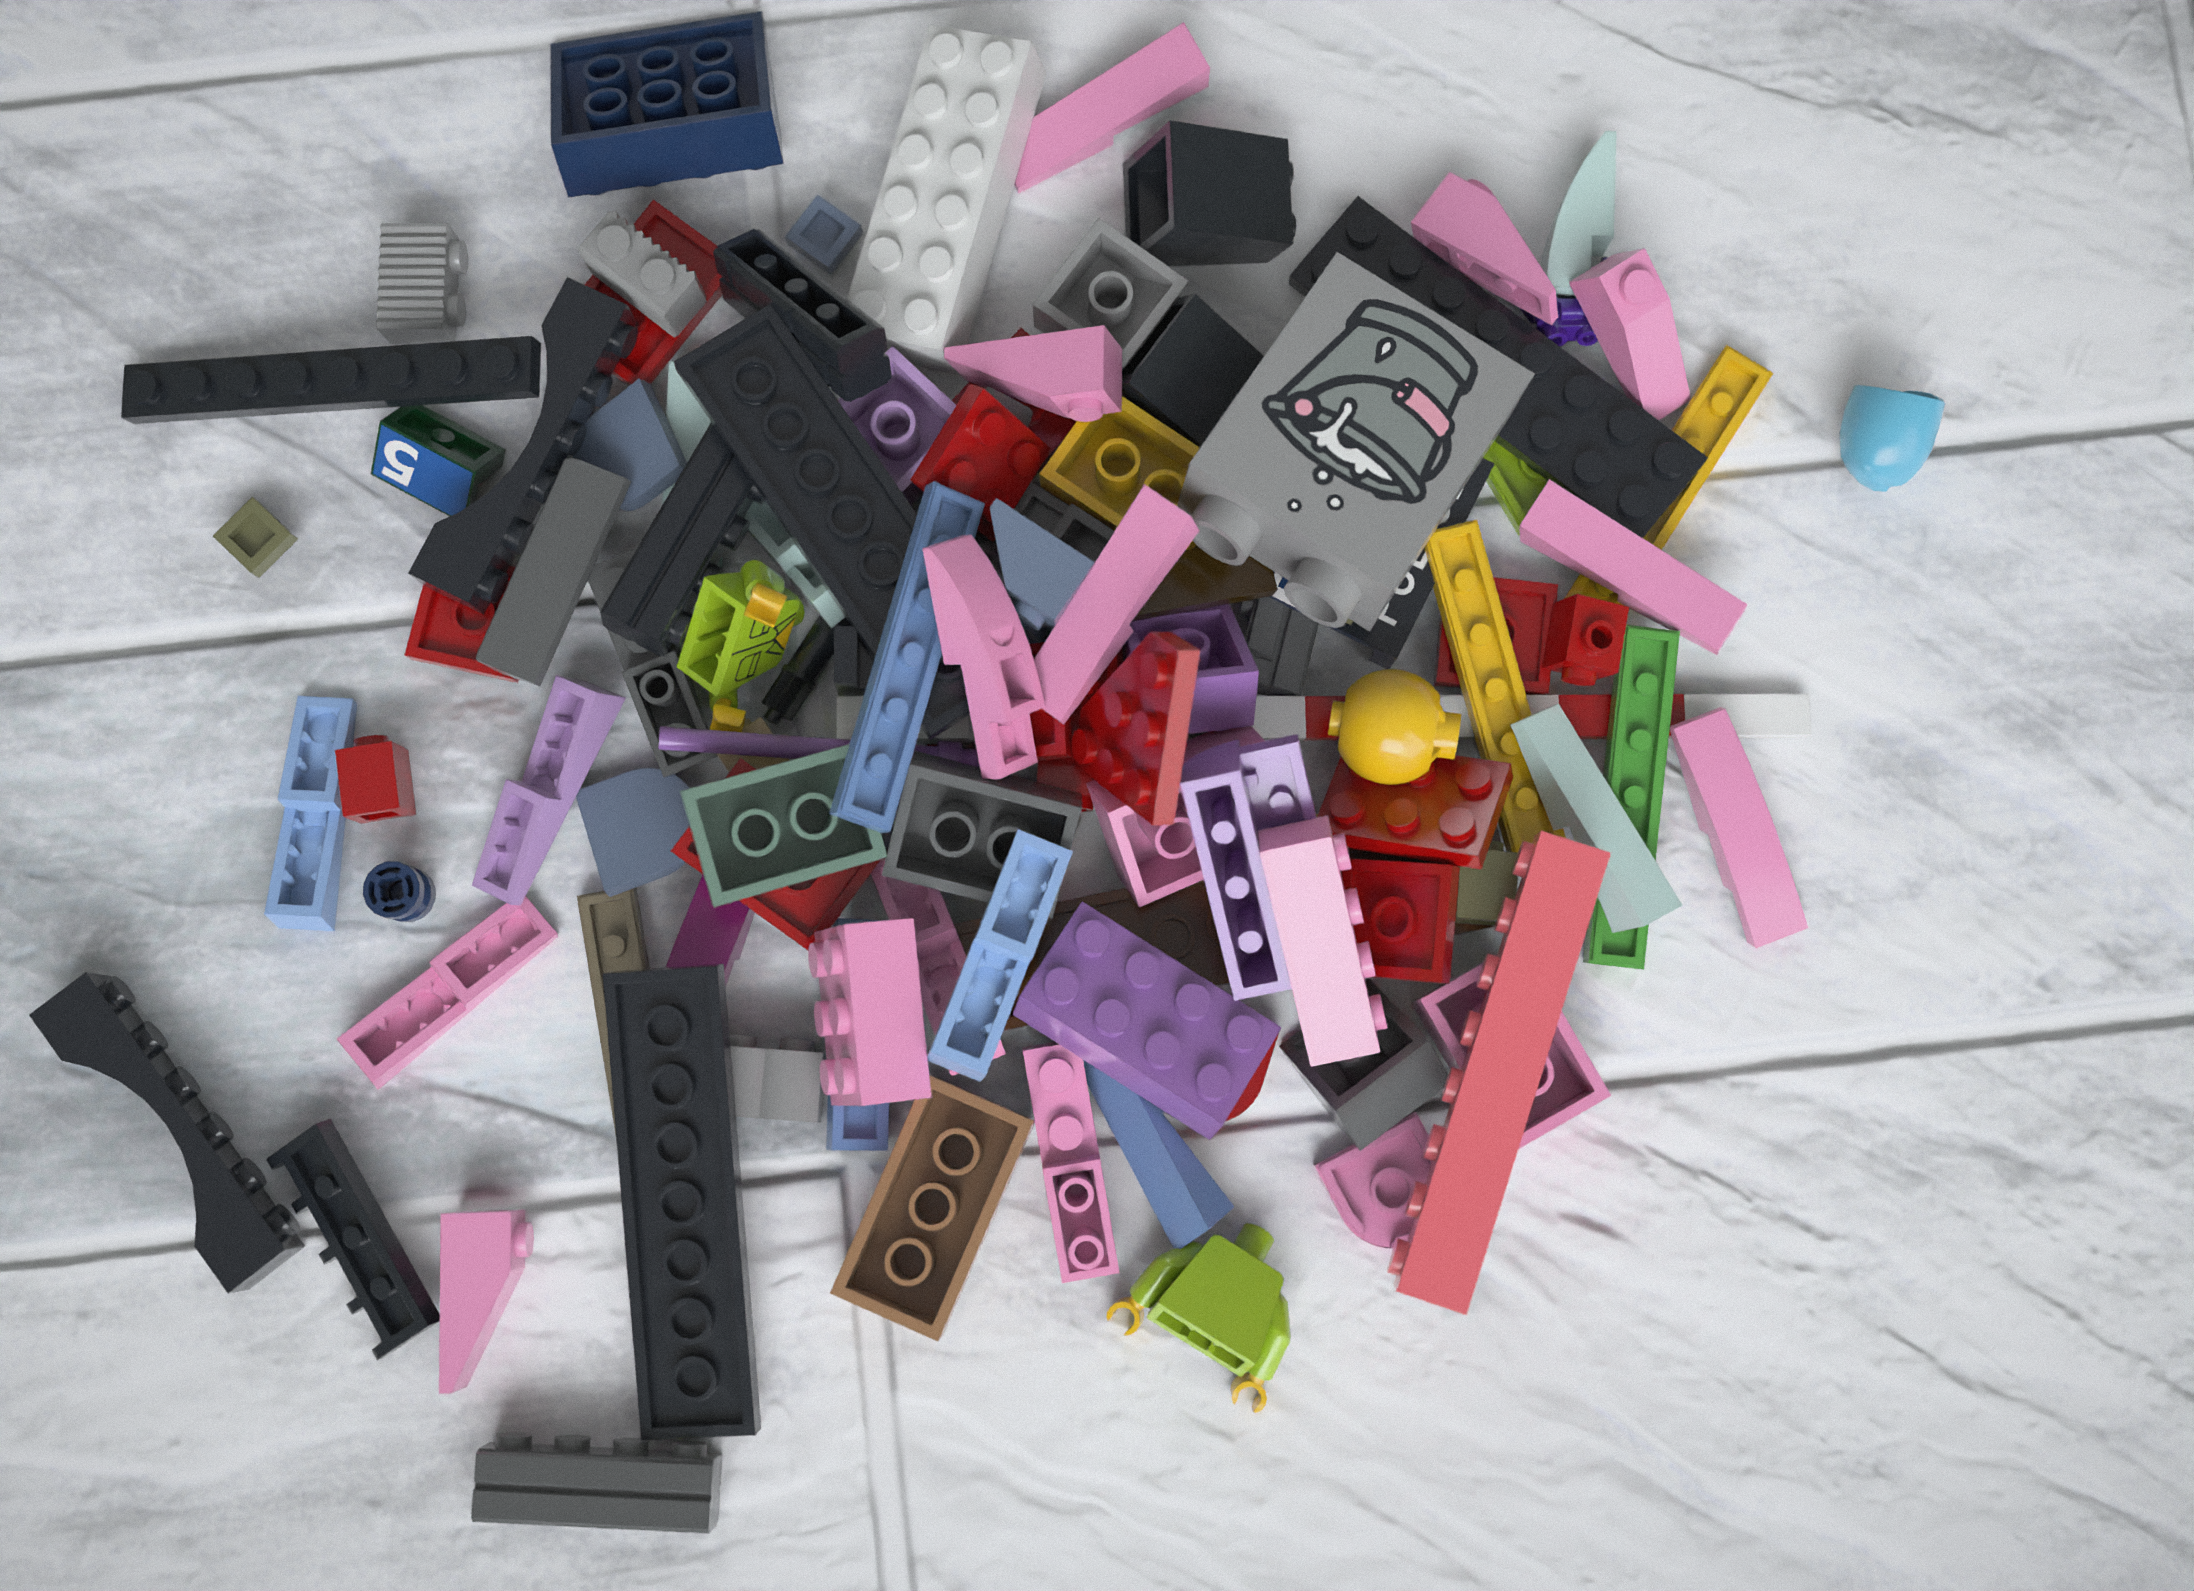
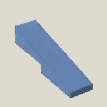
M1083 1060L1087 1085L1174 1249L1183 1248L1208 1231L1233 1209L1234 1205L1164 1116L1163 1110Z

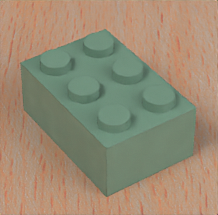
M849 744L679 791L711 904L714 907L887 857L881 832L829 814Z

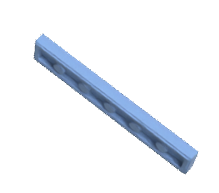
M937 482L926 485L829 812L830 815L881 833L891 831L942 654L922 548L962 535H972L975 539L985 505L981 501Z

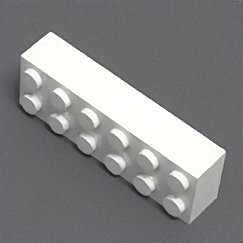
M929 25L847 297L848 300L885 328L888 350L893 346L914 366L959 374L945 360L944 347L968 344L1047 74L1031 40Z

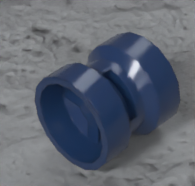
M387 861L375 866L368 873L363 883V897L371 911L379 916L398 922H415L424 918L431 911L436 900V888L433 880L424 871L398 861Z

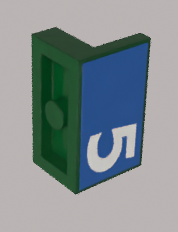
M423 405L399 407L379 422L371 475L434 509L452 516L475 502L478 485L502 468L506 449Z

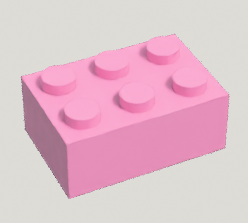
M1252 726L1231 728L1224 731H1208L1186 741L1183 765L1198 753L1226 742L1239 739L1240 746H1245L1265 740ZM1095 780L1086 783L1117 876L1139 908L1204 880L1181 785L1179 787L1174 825L1152 826Z
M914 918L843 924L814 932L815 943L809 945L808 959L813 978H819L821 1001H816L814 1006V1022L817 1034L825 1038L826 1060H822L820 1063V1083L823 1093L830 1095L831 1106H866L931 1098Z
M1483 962L1450 980V984H1443L1411 1002L1449 1069L1451 1067L1461 1069L1468 1047L1459 1044V1039L1469 1010L1479 1013L1486 990L1477 987ZM1562 1011L1519 1149L1611 1096Z

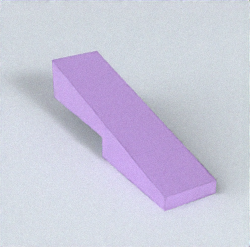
M556 675L522 781L508 779L505 781L472 886L510 905L521 906L626 699L625 697L587 681Z

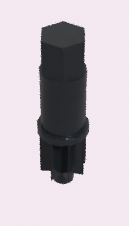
M820 615L789 663L783 665L781 673L761 702L768 709L763 718L773 725L777 726L782 718L787 721L793 720L810 692L815 689L817 685L815 683L834 654V627L831 628ZM845 617L835 626L851 625Z

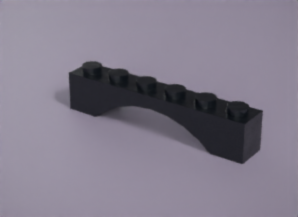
M569 277L566 278L541 325L546 347L547 384L541 414L529 443L511 470L487 494L462 511L434 524L408 572L409 575L422 585L483 615L490 603L495 604L502 597L509 578L506 572L516 553L522 554L534 528L533 521L541 506L545 504L564 459L569 455L574 456L580 450L587 433L585 424L595 406L600 407L606 401L613 383L611 375L620 358H627L636 344L638 322L626 304Z
M85 972L30 1013V1018L61 1061L89 1067L118 1080L144 1099L163 1120L183 1154L193 1186L196 1212L194 1247L228 1294L251 1289L305 1247L296 1234L300 1231L299 1223L282 1204L275 1205L263 1188L267 1181L262 1171L250 1159H242L230 1141L234 1138V1135L229 1125L217 1113H209L197 1097L201 1093V1089L195 1078L181 1066L176 1067L164 1051L168 1048V1043L163 1034L149 1021L143 1022L132 1007L136 999L129 987L116 976L111 977L109 975Z

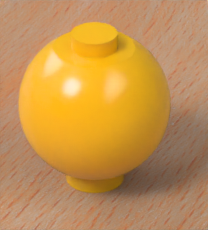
M1383 669L1366 674L1351 684L1346 691L1345 702L1333 701L1328 735L1339 736L1338 752L1340 756L1361 777L1380 784H1402L1413 781L1427 773L1430 764L1437 757L1454 760L1459 738L1461 714L1444 711L1440 705V694L1424 678L1405 670Z

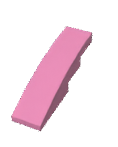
M1719 707L1670 726V732L1699 829L1709 836L1723 886L1733 893L1747 942L1753 947L1758 948L1807 929L1808 925L1772 817L1726 709Z

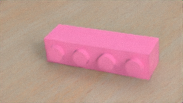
M1328 816L1258 830L1259 853L1310 1066L1380 1053L1377 1031L1388 1028L1381 995L1369 996L1365 978L1376 976L1369 942L1357 943L1353 925L1364 923L1357 889L1345 890L1341 875L1342 870L1352 869L1344 833L1332 835Z

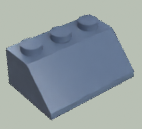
M996 498L990 506V512L1006 591L1016 609L1029 644L1045 642L1093 567L1094 562Z

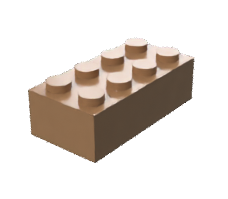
M929 1075L931 1098L914 1100L829 1294L938 1342L944 1335L1033 1129L1035 1120L933 1075Z

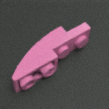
M962 535L922 549L944 664L961 665L982 779L999 780L1038 763L1029 713L1044 708L1045 704L1029 642L1006 588L972 535Z
M1056 1042L1023 1047L1062 1283L1120 1273L1083 1059Z

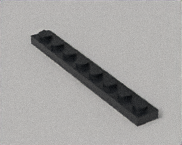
M533 336L124 365L121 418L133 424L539 398L541 342Z

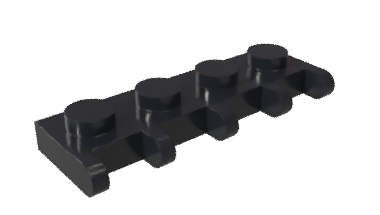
M331 1119L314 1124L266 1159L272 1170L283 1166L287 1168L301 1194L300 1198L291 1203L296 1215L310 1210L329 1244V1247L318 1255L324 1265L337 1259L357 1295L355 1299L346 1304L350 1313L353 1315L365 1309L382 1342L371 1350L376 1360L394 1352L440 1321V1314Z

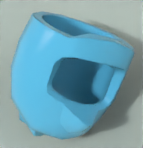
M1854 385L1844 408L1839 432L1840 454L1849 473L1860 484L1873 491L1886 492L1890 487L1902 486L1907 483L1921 469L1933 449L1946 404L1943 399L1922 391L1901 392L1873 386Z

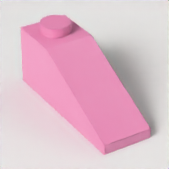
M1449 172L1411 221L1414 238L1477 285L1552 325L1558 318L1556 290L1497 198L1480 181L1475 179L1466 181Z
M1645 248L1613 254L1569 282L1625 395L1657 420H1661L1691 400L1670 298Z
M1104 325L944 347L945 360L966 381L985 388H993L1009 397L1076 421L1089 422L1100 419L1102 414L1122 412V347Z
M525 1209L456 1211L441 1214L439 1394H451L468 1386L525 1269V1257H531L534 1231L532 1223L525 1222Z

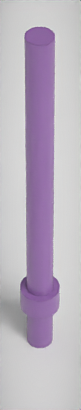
M660 726L659 750L797 759L850 744L851 740ZM938 741L937 746L915 745L914 751L980 767L977 749L962 748L961 742Z

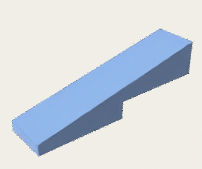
M297 697L278 794V801L285 808L264 915L278 928L335 931L346 821L342 814L335 750L353 747L357 703L352 698Z
M1019 829L1017 830L928 1052L927 1059L929 1062L980 1082L987 1075L1028 964L1034 956L1073 851Z

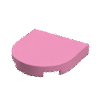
M1416 1112L1407 1115L1361 1151L1352 1144L1313 1165L1344 1224L1357 1237L1374 1246L1393 1249L1397 1238L1405 1241L1408 1240L1414 1218L1405 1215L1410 1193L1415 1181L1426 1183L1432 1164L1431 1160L1423 1158L1429 1135Z

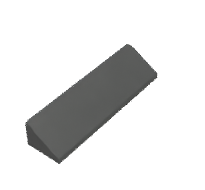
M566 457L476 654L478 662L503 675L537 686L542 684L629 489L630 480L576 458Z

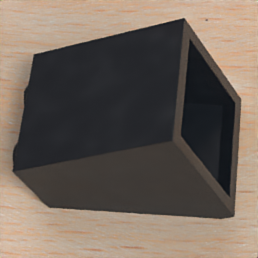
M1169 120L1123 163L1126 237L1168 267L1268 263L1293 245L1296 233V217L1292 213L1291 185L1294 177V168L1292 162L1289 161L1288 139Z
M1197 294L1179 297L1122 372V396L1201 448L1264 355Z

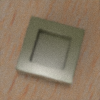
M251 497L213 535L234 558L258 578L298 540L287 527L254 497Z

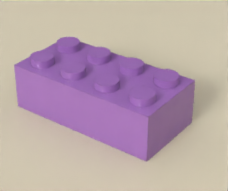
M1081 902L1021 993L1013 1012L1014 1016L1209 1140L1212 1139L1226 1121L1282 1028L1241 1001H1234V997L1084 902Z

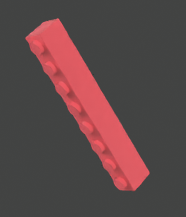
M1540 831L1534 836L1533 843L1526 841L1521 843L1512 871L1513 875L1522 877L1515 900L1508 897L1504 898L1495 925V931L1504 933L1497 956L1487 953L1477 982L1478 988L1486 990L1479 1013L1469 1010L1460 1035L1459 1044L1468 1047L1461 1069L1451 1067L1443 1089L1441 1101L1450 1103L1449 1110L1443 1126L1433 1124L1425 1146L1423 1158L1432 1161L1426 1183L1415 1181L1407 1203L1405 1215L1414 1218L1407 1241L1397 1238L1389 1260L1387 1273L1396 1275L1393 1284L1396 1292L1467 1315L1611 852L1544 831Z

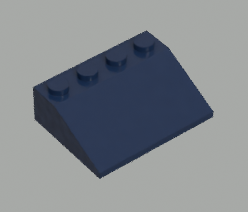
M762 11L550 44L551 147L568 198L583 195H601L608 191L640 186L653 187L660 183L691 178L704 179L717 174L742 170H761L768 166L784 164L779 116Z

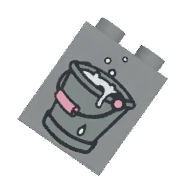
M1337 252L1190 462L1177 507L1192 517L1200 530L1192 541L1210 556L1230 565H1242L1248 556H1251L1289 580L1284 587L1285 595L1291 604L1308 618L1332 628L1344 626L1349 618L1370 632L1506 424L1535 373Z

